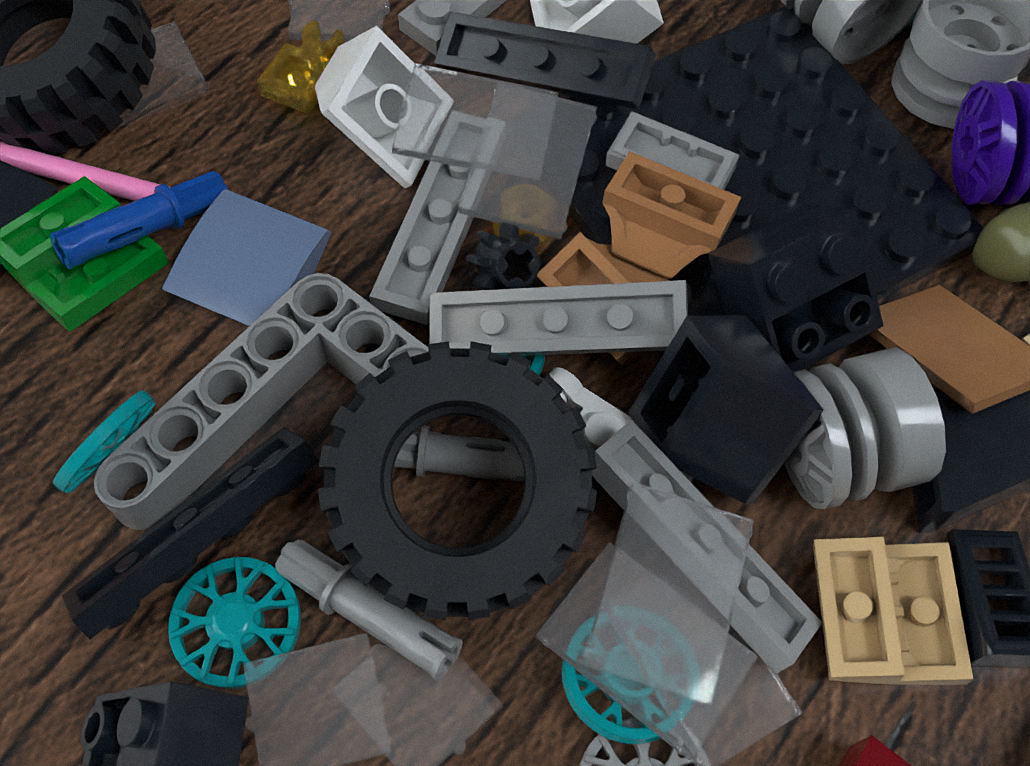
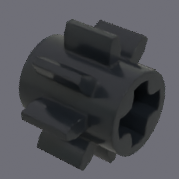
M508 222L501 223L499 235H492L480 230L477 234L481 242L478 244L475 254L472 253L466 256V260L474 263L480 272L473 282L474 285L483 290H489L493 287L494 290L535 288L533 281L539 269L546 266V262L540 260L534 250L540 238L529 233H523L519 236L518 226Z

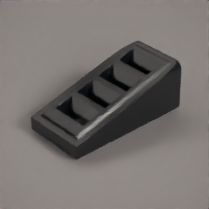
M951 529L947 533L971 666L1030 668V567L1018 532ZM972 548L1000 549L1002 561L975 560ZM980 574L1004 575L1006 585H983ZM987 599L1009 600L1010 610H990ZM995 625H1013L1015 636H998Z

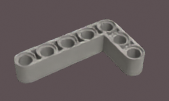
M322 273L308 275L293 285L102 462L94 478L95 493L102 503L125 526L136 530L150 529L178 508L327 362L357 385L369 373L376 377L389 368V359L405 351L412 357L428 352L429 349L338 278ZM321 310H333L331 313L325 316H313L315 313ZM366 344H377L380 346L373 352H356L358 348ZM277 351H290L280 359H268L270 355ZM237 392L245 393L235 403L221 404L230 394ZM197 436L195 442L187 449L178 452L173 451L176 444L182 439ZM147 482L146 488L140 495L130 500H123L129 488L137 483Z

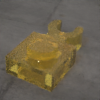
M312 20L306 24L302 30V45L298 48L285 43L257 80L261 96L310 114L318 102L315 85L338 46L345 43L343 31L337 29L332 38L327 41H320L322 37L319 22Z

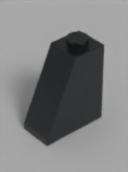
M933 387L945 424L946 453L941 471L931 481L912 486L919 533H934L1030 489V390L971 414L939 388Z

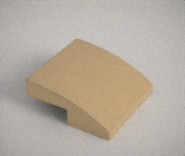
M884 537L816 539L813 541L829 680L895 685H967L973 680L949 542L885 545Z

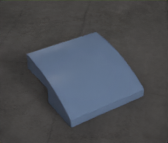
M224 189L191 232L162 290L250 326L299 280L314 274L331 232L328 229Z

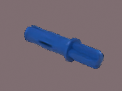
M213 171L170 188L165 184H161L155 187L154 194L106 211L71 227L50 233L51 243L60 261L68 269H72L85 263L87 260L124 247L162 229L165 230L171 227L177 230L184 227L185 219L205 212L224 189L228 190L221 175Z

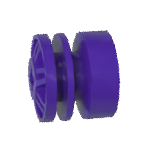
M981 80L971 86L962 100L954 126L951 168L956 191L960 199L968 205H986L993 202L998 206H1007L1019 200L1024 203L1030 202V84L1022 81H1009L1004 84L999 81Z

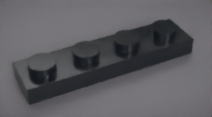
M450 11L434 64L446 72L639 110L656 54L648 45Z
M283 427L64 593L62 598L72 621L89 640L105 628L113 629L126 622L138 610L141 603L140 600L163 582L172 583L182 578L194 567L198 560V555L219 539H227L238 534L250 523L254 511L272 497L288 494L303 482L306 477V471L319 461L306 441Z

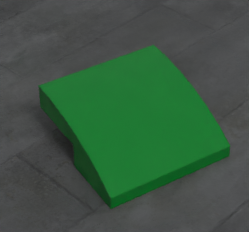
M86 176L0 228V263L69 332L169 264L163 248L148 236L87 260L85 263L72 269H68L60 261L52 246L50 233L71 227L121 206L117 200Z

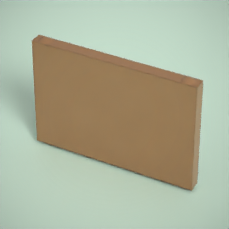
M941 285L879 306L884 326L869 335L887 349L896 347L910 354L924 370L933 385L971 414L1030 390V346Z

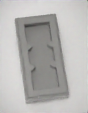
M631 112L607 152L605 166L618 170L630 151L724 190L736 168L739 154Z

